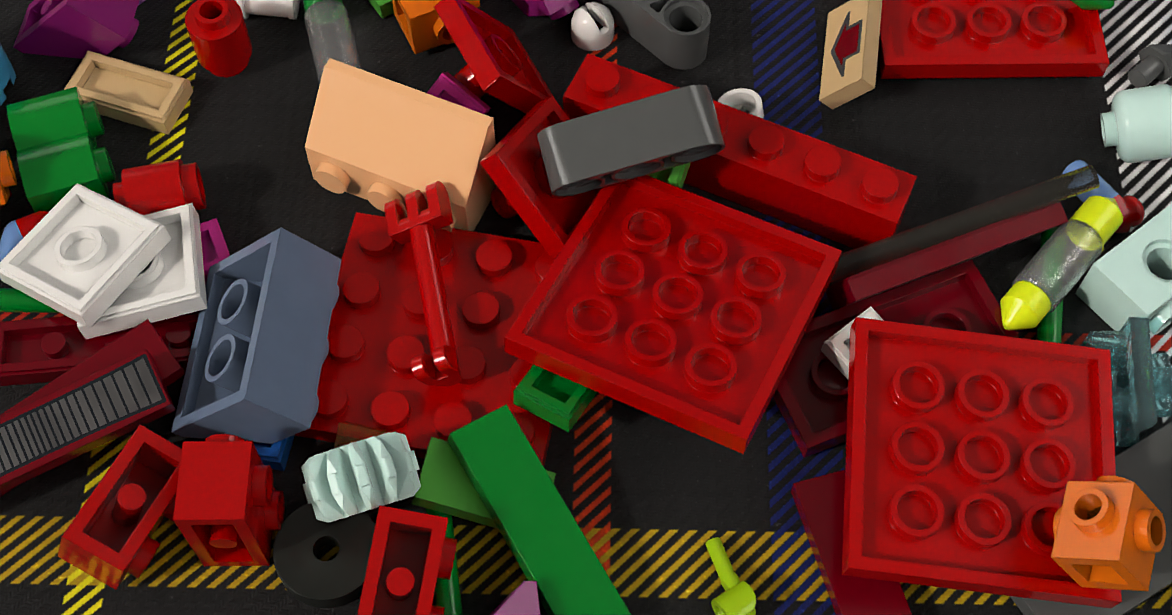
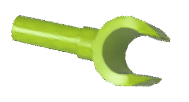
M715 537L708 540L705 545L721 585L725 589V592L711 601L715 615H756V595L753 589L745 581L740 582L738 575L733 570L721 539Z

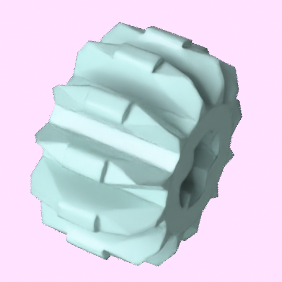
M397 432L373 436L309 457L301 467L306 482L303 484L308 504L312 503L316 519L327 523L377 508L379 505L384 506L412 497L421 487L417 470L420 468L415 452L410 450L406 435Z

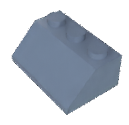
M280 227L210 267L205 286L207 309L199 311L172 433L181 437L203 439L215 434H230L241 437L245 441L273 444L311 428V422L315 418L319 407L317 390L322 364L329 352L327 336L332 309L339 297L337 282L342 259Z

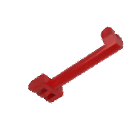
M436 181L426 186L427 200L420 190H415L405 195L406 208L400 199H395L386 203L384 210L389 237L402 245L411 241L431 356L423 353L411 359L412 372L415 378L424 384L452 386L459 383L462 378L434 231L453 224L454 221L448 192L442 182Z

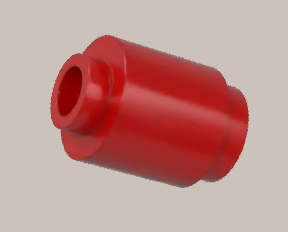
M197 0L186 12L185 25L199 63L218 77H232L241 73L247 67L252 55V43L239 4L235 0Z
M181 159L126 168L122 169V182L113 183L114 201L142 215L193 203L196 210L206 209L207 206L204 184L197 162L183 164Z

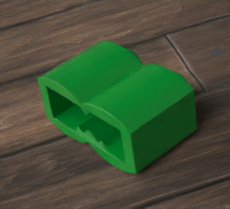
M77 87L7 105V115L17 150L21 180L26 197L35 212L50 211L77 183L110 199L107 182L115 181L116 175L107 148L105 146L97 147L95 137L104 135L105 132L94 101L84 103Z

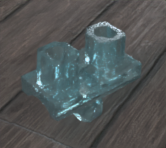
M1129 317L1120 331H1090L1081 346L1110 350L1113 380L1114 431H1116L1117 446L1131 447L1140 442L1139 433L1141 431L1151 428L1157 423V416H1172V367H1170L1169 355L1166 353L1151 354L1149 318Z

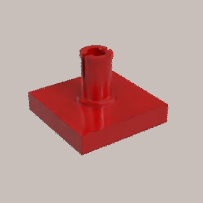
M441 0L434 6L467 63L453 77L477 97L481 98L485 93H488L527 114L537 103L553 95L513 29L465 0Z
M553 95L537 103L479 162L497 185V188L493 189L491 193V201L495 210L506 219L519 214L552 260L558 256L601 190L599 188L565 197H555L552 195L537 134L549 126L570 120Z

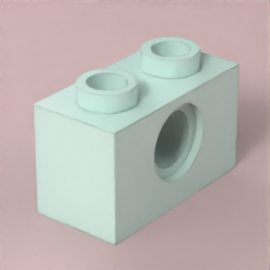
M1172 203L1094 262L1075 293L1128 344L1147 329L1154 335H1157L1172 323Z

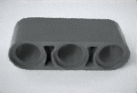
M587 0L588 2L601 3L609 8L614 18V23L663 63L674 69H693L701 65L706 58L712 15L709 7L703 0Z
M700 84L677 88L560 122L541 130L537 134L551 193L555 197L585 193L698 161L717 154L725 148L710 88L707 85Z

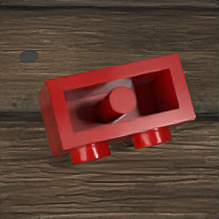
M140 424L62 535L58 557L117 590L127 573L139 579L161 543L151 538L164 517L173 521L182 449Z
M215 434L208 436L205 441H183L173 521L203 566H270L273 531L281 530L285 516L284 494L282 491H276L273 486L271 466L263 465L253 441H245L243 438L235 435Z
M379 505L357 615H444L445 607L432 605L437 578L450 580L456 552L457 539L445 537L448 523L447 517Z

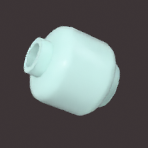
M1160 84L1117 92L1112 99L1111 112L1101 113L1100 115L1104 146H1116L1118 156L1126 163L1172 158V87L1168 84Z

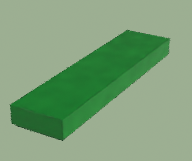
M507 404L451 432L447 439L449 445L527 580L537 581L538 598L547 614L631 615Z

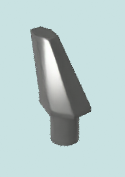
M1151 44L1140 50L1138 53L1141 62L1128 72V79L1136 88L1146 87L1156 78L1162 82L1172 77V44Z

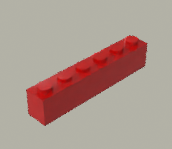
M588 53L563 95V111L571 120L680 87ZM713 100L725 148L710 157L691 162L684 183L885 260L905 213L917 176Z

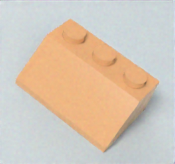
M329 58L323 69L305 143V150L313 179L322 187L333 193L342 194L347 192L366 199L374 207L385 212V204L395 199H400L406 208L405 195L415 190H420L427 200L426 186L440 181L448 192L454 221L453 224L442 229L450 232L453 228L474 231L491 201L493 189L497 188L495 182L479 163L496 146L493 117Z

